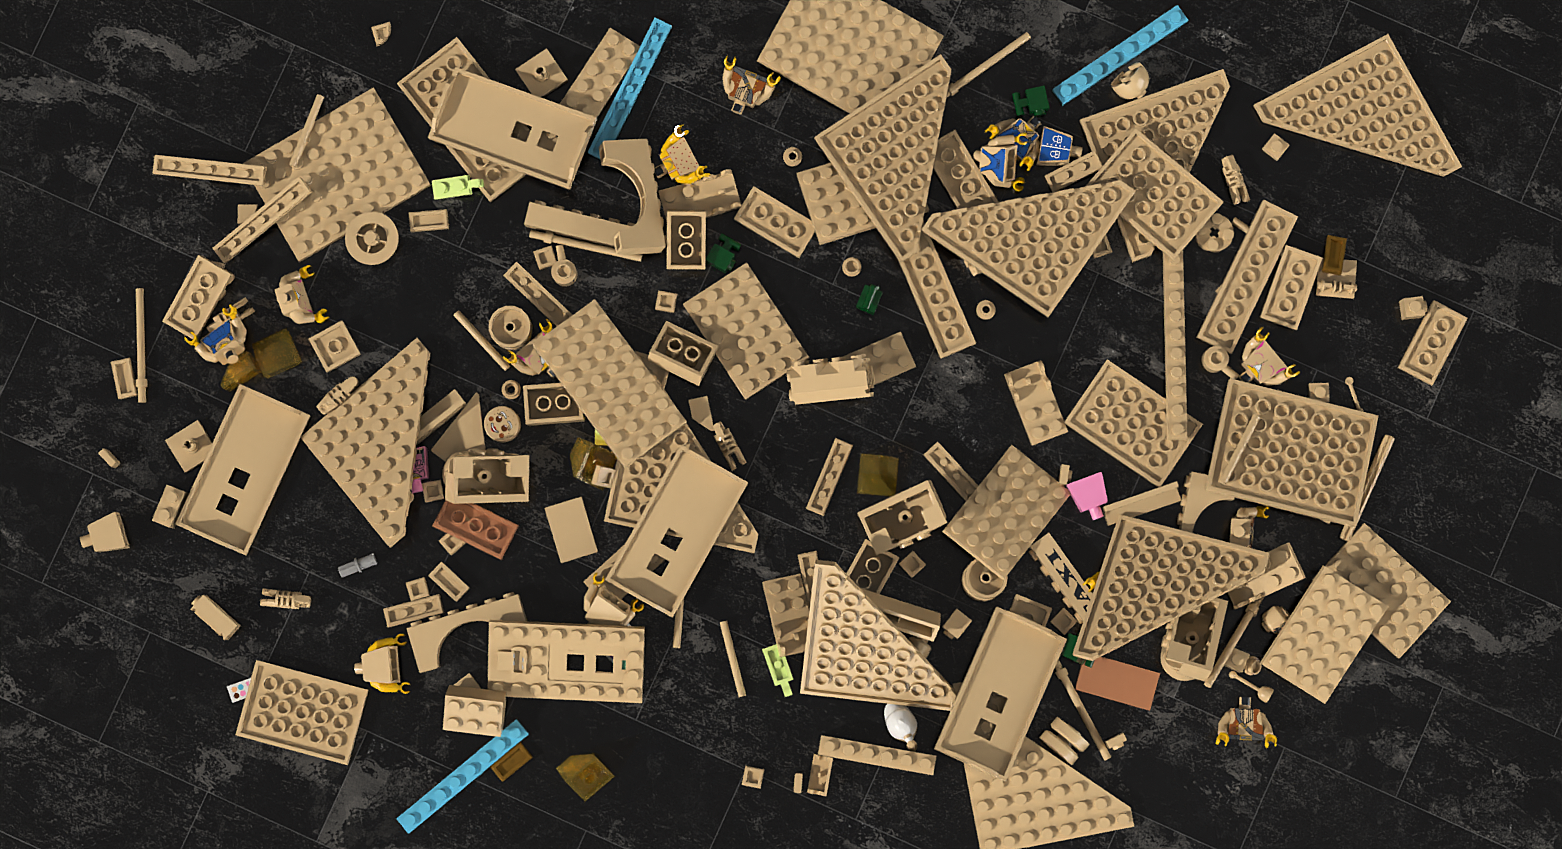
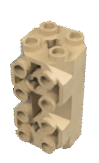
M865 354L851 356L850 360H847V356L832 358V362H828V358L813 360V364H809V360L794 362L791 370L787 371V380L791 383V390H789L790 401H794L796 405L873 396L874 392H870V388H874L873 370L871 365H867L870 359L866 358Z

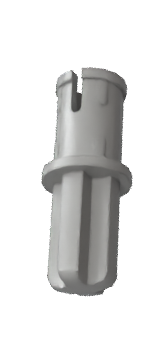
M372 553L360 559L355 558L354 561L339 566L338 571L341 577L358 571L361 573L363 569L377 565V561Z

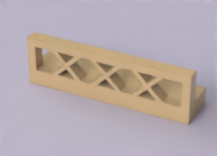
M455 389L420 417V433L416 445L467 405Z
M1177 481L1102 507L1108 526L1117 522L1119 514L1135 517L1181 501L1177 489L1179 487Z

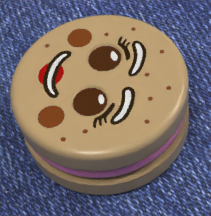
M498 406L487 413L484 420V428L489 437L497 442L504 443L513 440L518 435L521 422L514 410L506 406Z

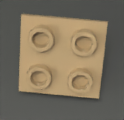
M1322 258L1317 272L1316 296L1354 299V294L1357 291V284H1355L1357 261L1344 260L1340 276L1322 272L1324 259Z

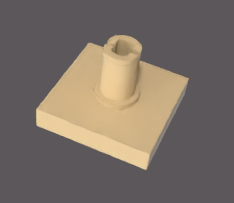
M545 49L515 69L531 94L541 98L568 81L548 49Z
M199 420L165 440L185 473H188L204 462L213 443Z

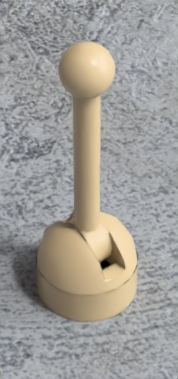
M1235 671L1229 673L1230 678H1236L1258 691V697L1263 702H1268L1274 689L1268 686L1259 688L1238 676Z

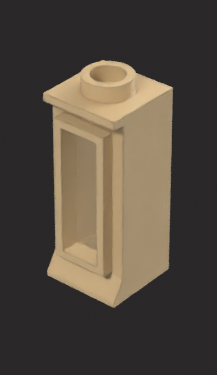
M199 595L192 602L193 607L190 610L195 611L194 613L220 636H223L224 640H229L241 626L207 595Z

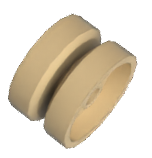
M504 306L492 314L489 321V332L491 338L500 347L506 350H517L523 348L530 341L533 334V325L528 315L522 309L515 306ZM509 325L514 326L513 330L508 331V330H509V327H508V326H509Z
M975 559L963 571L961 582L964 591L970 598L985 602L997 597L1004 590L1008 576L1002 580Z
M1056 717L1051 723V728L1058 735L1056 736L1051 731L1045 730L1039 738L1065 761L1073 765L1078 759V755L1071 747L1073 746L1078 751L1084 752L1090 744L1071 725Z

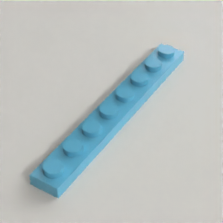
M1176 5L1053 88V93L1062 106L1184 25L1188 22V19L1179 6Z
M654 18L596 134L588 154L600 159L599 146L602 142L617 139L672 25Z
M516 719L502 731L501 737H494L397 818L399 823L408 834L411 833L528 736L529 733Z

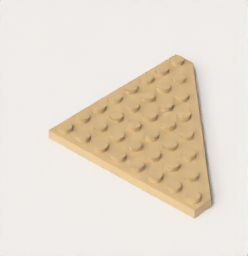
M1388 34L1254 104L1260 119L1266 124L1443 177L1462 167Z
M941 54L814 138L900 263L917 253L952 70Z
M1224 69L1080 119V123L1091 152L1097 151L1103 165L1136 128L1190 173L1230 85ZM1119 215L1116 220L1132 263L1151 256L1155 245Z
M1121 180L1104 184L1006 200L1004 202L939 212L931 215L921 231L1049 317L1136 191Z
M418 338L351 393V396L340 406L331 410L300 437L390 548L406 534L405 524L410 505L409 495L410 490H412L414 476L412 474L413 466L416 462V444L420 433V415L424 404V386H426L428 375L427 365L428 360H430V352Z
M651 374L657 381V383L661 386V388L664 390V392L667 394V392L659 382L656 375ZM687 423L626 468L617 458L616 472L609 495L605 522L633 528L636 526L680 445L711 461ZM738 502L714 545L755 553L759 534ZM670 528L666 532V535L684 537Z
M1119 514L1073 651V656L1093 661L1264 574L1270 554Z
M815 560L800 694L951 711L952 703L956 699V690L836 562Z
M981 718L974 734L990 741L996 725ZM1026 736L1006 781L964 763L980 849H1021L1134 827L1130 806Z

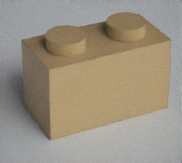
M166 485L152 521L174 529L189 493Z

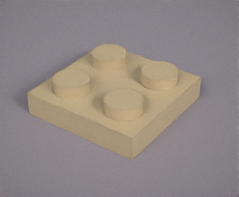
M343 321L309 338L327 373L361 355Z

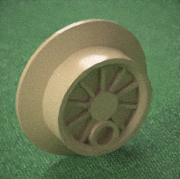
M366 212L358 215L350 222L345 234V243L350 255L360 263L367 265H376L388 260L396 251L399 241L398 230L393 221L386 215L378 212Z

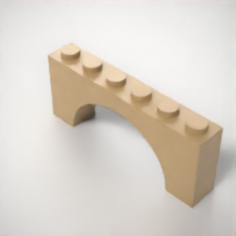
M647 139L603 141L599 146L601 166H611L625 173L636 186L641 203L637 223L631 228L618 231L614 236L616 255L661 253L667 245V237L663 233L664 220L660 216L661 202L657 198L656 193L658 185L654 181L653 174L655 168L650 158L651 146L648 145Z
M1191 472L1189 476L1186 475L1184 487H1187L1186 495L1183 494L1180 505L1183 506L1182 513H1179L1177 524L1180 525L1179 530L1193 533L1198 516L1207 506L1217 501H1232L1235 497L1205 490L1208 475Z
M514 592L503 595L504 599L496 601V598L488 599L481 606H478L477 603L466 606L467 610L459 612V609L447 612L448 616L442 618L440 615L430 617V621L422 623V620L411 623V627L407 628L419 672L424 673L440 668L439 655L444 640L454 629L463 624L474 621L489 622L490 620L527 621L520 595H515Z

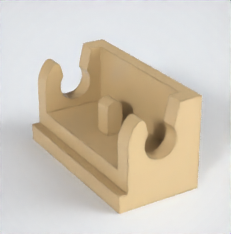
M814 754L808 793L827 796L833 757Z

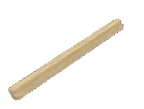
M1390 435L1383 437L1367 473L1357 523L1394 442V438ZM1344 525L1340 538L1344 541H1350L1356 527Z

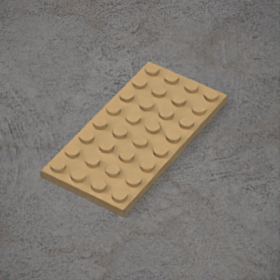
M457 37L397 83L431 127L441 95L455 67L490 79ZM516 122L511 137L526 142L531 130L526 124ZM446 145L472 180L483 179L484 187H479V189L490 202L526 175L525 173Z
M595 299L533 343L534 348L624 468L687 423Z

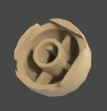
M1140 62L1129 66L1130 70L1126 73L1122 71L1111 83L1113 90L1124 99L1137 97L1139 99L1146 94L1147 91L1145 89L1149 85L1150 78L1147 70Z

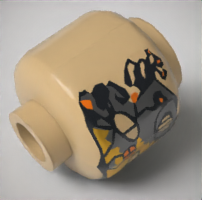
M1274 605L1263 613L1262 618L1264 622L1262 626L1268 633L1272 631L1275 634H1279L1290 614L1283 606Z

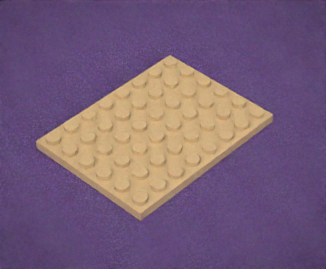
M790 0L757 62L844 111L852 113L930 62L944 36L882 0Z
M374 87L314 122L297 167L290 166L289 163L303 129L243 163L267 167L265 186L254 185L265 204L297 177H302L311 189V194L276 222L299 262L344 237L348 225L358 215L366 212L383 214L431 186Z
M1230 378L1227 384L1205 490L1356 527L1378 415ZM1253 414L1258 415L1260 419L1227 484L1220 483L1219 480Z

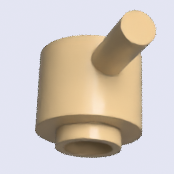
M557 245L558 261L552 266L551 274L558 285L570 286L577 279V269L571 261L566 260L563 245Z
M1213 346L1203 353L1201 362L1208 372L1217 373L1222 370L1231 379L1236 380L1239 374L1227 365L1229 355L1224 348Z

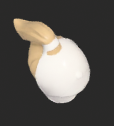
M887 704L884 716L889 733L895 739L907 743L906 748L908 750L916 752L917 743L913 739L917 731V722L914 715L907 706Z

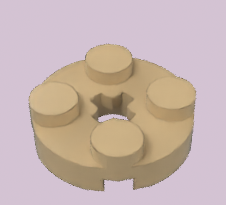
M1215 213L1195 235V239L1202 249L1220 252L1230 245L1234 237V231L1231 222L1225 216ZM1211 228H1213L1214 230L1218 229V231H1219V232H1218V236H1219V237H1217V238H1216L1215 236H1212V237H1211V236H1210V233H1211V230H1210V229H1211Z

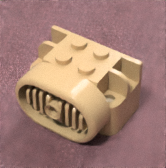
M489 448L485 451L468 449V451L454 453L444 464L442 478L445 484V500L451 503L529 502V455L505 453L496 448Z
M931 480L922 482L858 512V516L876 555L898 546L902 549L912 545V540L918 539L919 541L931 536V531L947 523L943 505Z
M1215 598L1166 623L1165 629H1167V632L1161 644V664L1171 677L1181 681L1193 679L1206 681L1213 670L1228 601Z

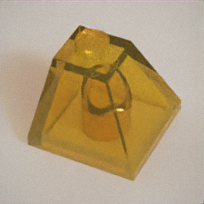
M287 328L252 344L257 363L263 376L266 378L273 377L302 363Z
M243 351L238 355L236 363L229 364L220 384L223 389L230 392L237 388L239 384L242 385L262 373L249 351Z
M577 437L570 454L573 476L603 490L604 487L592 484L596 465L613 468L617 457L614 453Z
M861 454L857 493L882 496L896 495L899 458Z
M594 754L570 756L556 768L565 782L584 801H587L615 777Z

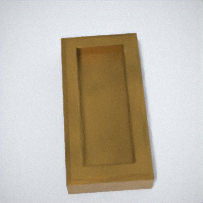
M1327 236L1322 272L1341 276L1347 238Z
M520 742L495 762L491 769L503 782L528 762L532 755Z

